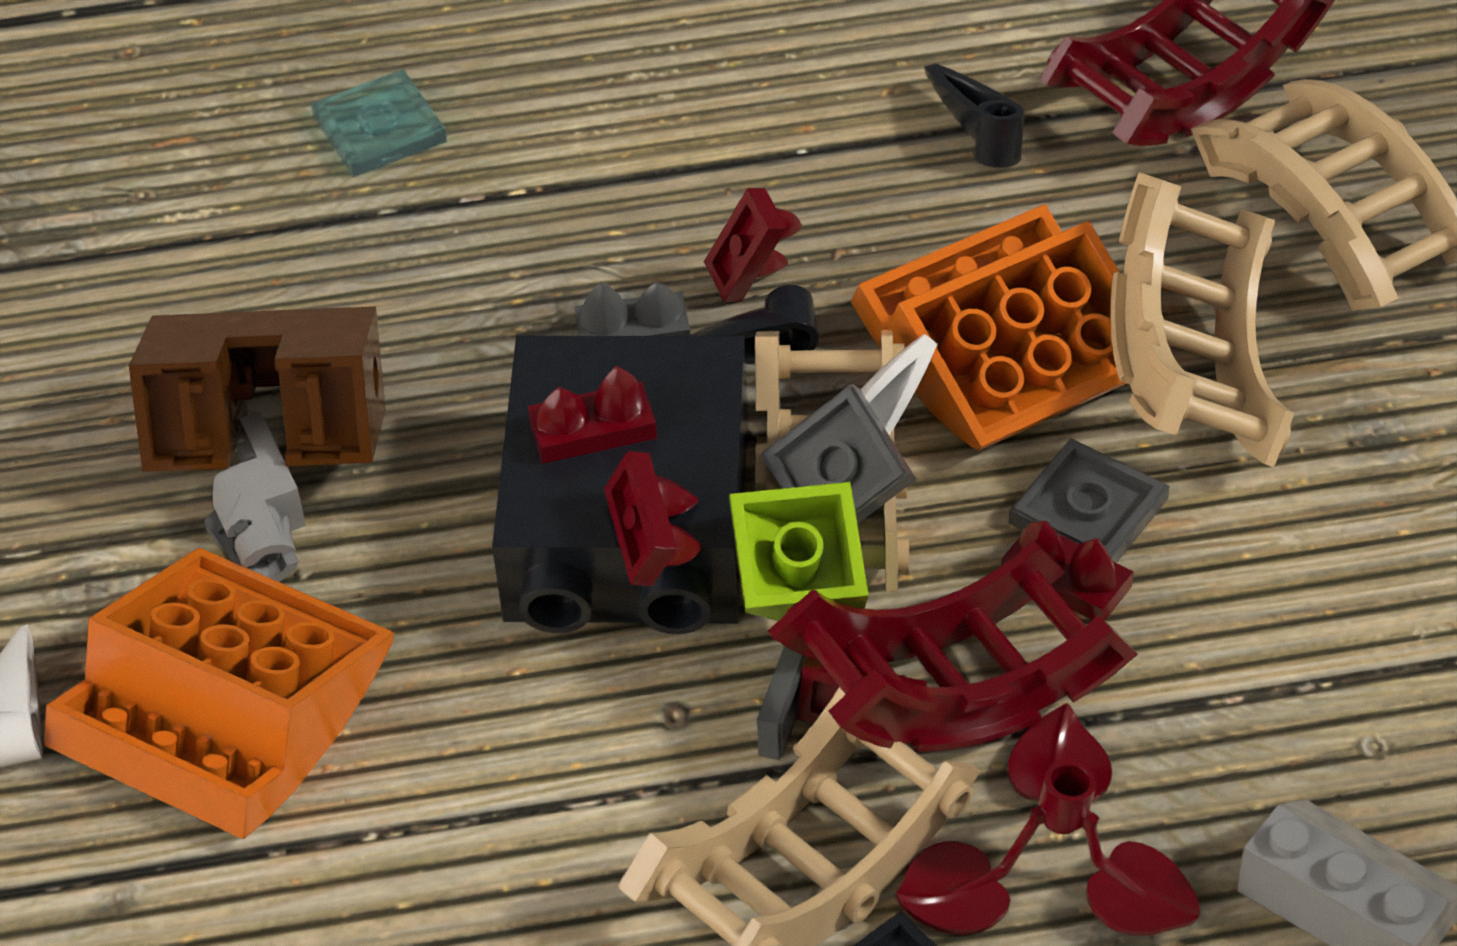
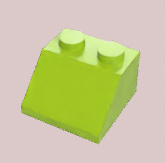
M851 482L729 495L745 613L779 621L792 605L799 602L812 589L840 604L865 609L869 594Z

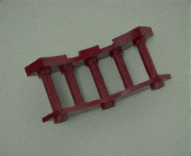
M1163 0L1148 13L1118 30L1093 37L1065 35L1061 44L1051 52L1047 67L1039 80L1045 85L1059 88L1083 87L1120 114V120L1112 134L1126 144L1137 146L1167 144L1170 135L1181 132L1187 137L1192 136L1191 128L1209 120L1223 119L1253 97L1275 76L1274 72L1270 70L1274 63L1288 48L1296 53L1302 47L1335 0H1271L1278 5V8L1255 34H1251L1210 6L1213 0ZM1196 20L1238 50L1217 67L1210 68L1172 41ZM1155 54L1192 81L1164 89L1135 67ZM1114 78L1134 92L1135 95L1132 97L1109 79Z
M1034 540L993 572L941 598L896 609H864L840 604L812 589L799 602L792 605L785 615L768 630L774 640L788 649L811 659L819 660L845 695L828 710L840 728L858 739L879 747L891 749L895 742L911 743L918 752L953 750L978 745L1032 726L1042 721L1039 710L1057 702L1066 695L1073 703L1115 675L1138 655L1128 642L1100 615L1089 624H1084L1052 587V584L1066 573L1065 570ZM1033 600L1066 641L1040 658L1028 663L998 628L996 623ZM974 635L1005 674L968 684L941 649ZM916 657L939 687H925L904 683L889 665V662ZM855 665L860 666V668L866 674L865 677H863V675L859 672Z

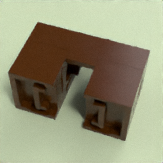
M376 306L151 316L129 363L142 472L229 469L236 444H238L242 433L240 418L248 416L246 400L253 398L256 387L280 386L281 390L280 398L282 399L287 446L285 454L286 466L373 462L386 411Z

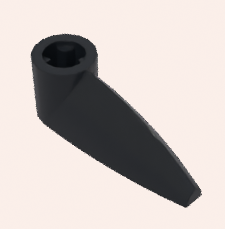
M937 63L924 66L925 74L947 109L968 134L976 140L975 159L985 166L997 168L1011 167L1021 161L1024 108L996 90Z
M798 285L778 287L768 294L765 299V307L723 319L689 335L744 336L746 365L755 364L756 332L779 331V345H790V351L814 350L819 342L813 297L807 289Z

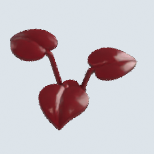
M1068 703L1049 712L1042 717V721L1032 725L1018 740L1010 754L1007 774L1011 785L1023 798L1039 801L1038 806L1031 809L1029 820L1002 862L991 870L988 857L977 847L959 841H943L926 848L915 857L895 896L898 904L910 916L935 930L963 935L979 933L990 929L1008 913L1011 902L1009 893L998 880L1007 876L1039 825L1044 824L1053 833L1061 835L1071 834L1080 828L1085 830L1091 861L1100 869L1087 882L1086 899L1093 914L1107 927L1127 935L1147 936L1192 925L1200 916L1199 902L1192 886L1180 869L1162 852L1144 843L1126 841L1118 844L1113 849L1109 859L1102 853L1097 831L1099 817L1090 811L1093 802L1097 801L1107 792L1112 780V766L1101 744L1086 730Z

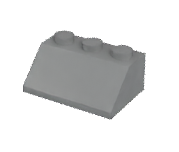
M1306 799L1279 804L1243 849L1237 891L1330 946H1438L1457 921V885Z

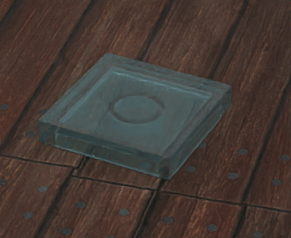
M404 69L311 103L314 119L353 177L447 142L445 127Z

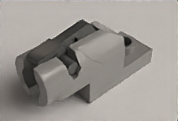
M260 411L240 418L245 442L236 444V449L241 463L230 466L229 469H225L215 476L213 487L214 511L205 519L204 523L206 531L226 556L227 560L280 582L294 571L299 562L294 552L296 548L292 542L291 531L302 528L306 524L298 488Z

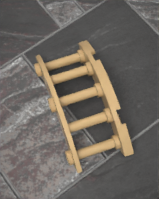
M1305 79L1291 81L1283 85L1289 103L1249 122L1243 123L1237 120L1217 119L1206 121L1191 128L1210 177H1231L1248 184L1259 180L1269 186L1270 197L1283 207L1298 223L1306 219L1311 223L1324 240L1318 249L1333 271L1352 311L1380 308L1399 299L1392 284L1393 278L1439 254H1442L1446 264L1457 262L1456 196L1430 158L1407 133L1404 125L1399 120L1389 117L1376 105L1357 93L1339 85L1320 80ZM1324 133L1341 138L1352 144L1316 162L1305 160L1293 150V148ZM1370 159H1374L1396 181V183L1353 204L1347 201L1344 202L1327 182V180ZM1411 200L1432 234L1384 258L1378 256L1362 228V223Z
M1138 172L1119 238V243L1128 245L1124 273L1116 272L1113 274L1111 295L1113 355L1120 381L1130 384L1133 391L1129 402L1139 416L1157 430L1177 435L1181 422L1187 418L1233 433L1251 456L1265 465L1275 467L1280 452L1285 449L1290 439V424L1295 413L1286 408L1274 396L1266 382L1258 356L1255 321L1262 264L1271 246V232L1276 220L1241 209L1236 224L1178 204L1181 186ZM1170 225L1229 245L1220 284L1164 265V251ZM1161 288L1217 306L1215 336L1164 320L1161 311ZM1169 345L1215 360L1217 382L1184 371L1172 355Z
M881 330V350L790 351V345H779V331L756 332V416H767V436H757L755 491L782 489L761 453L810 416L791 415V409H780V379H791V373L878 372L904 349V344H893L892 330ZM893 429V431L891 432V434L889 435V436L891 437V439H892L893 442H894V429ZM907 487L883 504L884 518H865L857 524L860 541H884V545H861L864 569H885L886 592H898V575H909V539H897L896 499H907Z
M839 687L815 723L794 746V752L799 759L776 782L767 775L763 777L752 788L728 805L726 815L729 818L712 827H709L700 820L680 829L650 833L617 887L635 902L654 901L663 898L672 899L675 897L732 946H817L851 920L854 923H859L873 911L879 896L903 873L915 857L922 852L947 819L955 818L965 810L973 796L974 790L971 786L981 770L971 763L946 760L937 769L902 742H895L891 749L856 738L840 728L828 712L845 695ZM867 746L924 790L895 827L836 782V773L857 747ZM810 802L814 804L822 802L877 845L846 874L787 828V824ZM760 847L763 849L771 847L819 885L823 891L791 908L738 863ZM707 881L711 884L721 883L758 913L760 917H752L747 924L702 887L701 884Z

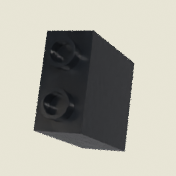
M516 336L492 543L503 622H526L531 627L548 633L572 632L580 629L586 623H645L657 631L668 634L691 633L701 629L707 623L739 624L741 578L729 495L745 492L748 399L744 336ZM615 366L629 372L638 382L642 381L656 421L657 439L542 464L529 421L528 406L543 403L557 387L567 389L576 395L598 391L606 375ZM627 451L650 453L656 475L674 481L699 498L698 503L690 510L668 519L670 523L682 528L702 545L701 551L696 557L684 564L665 567L653 586L630 585L604 487Z

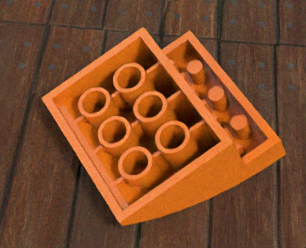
M1046 204L862 282L858 285L851 300L852 306L880 350L881 330H892L893 344H904V348L923 334L937 343L930 363L914 393L942 424L977 451L1127 384L1121 382L1118 377L1111 337L1113 274L1119 272L1089 220L1062 232Z
M198 547L89 618L85 680L46 705L44 746L244 840L295 792L343 730L382 665L393 643L394 632Z

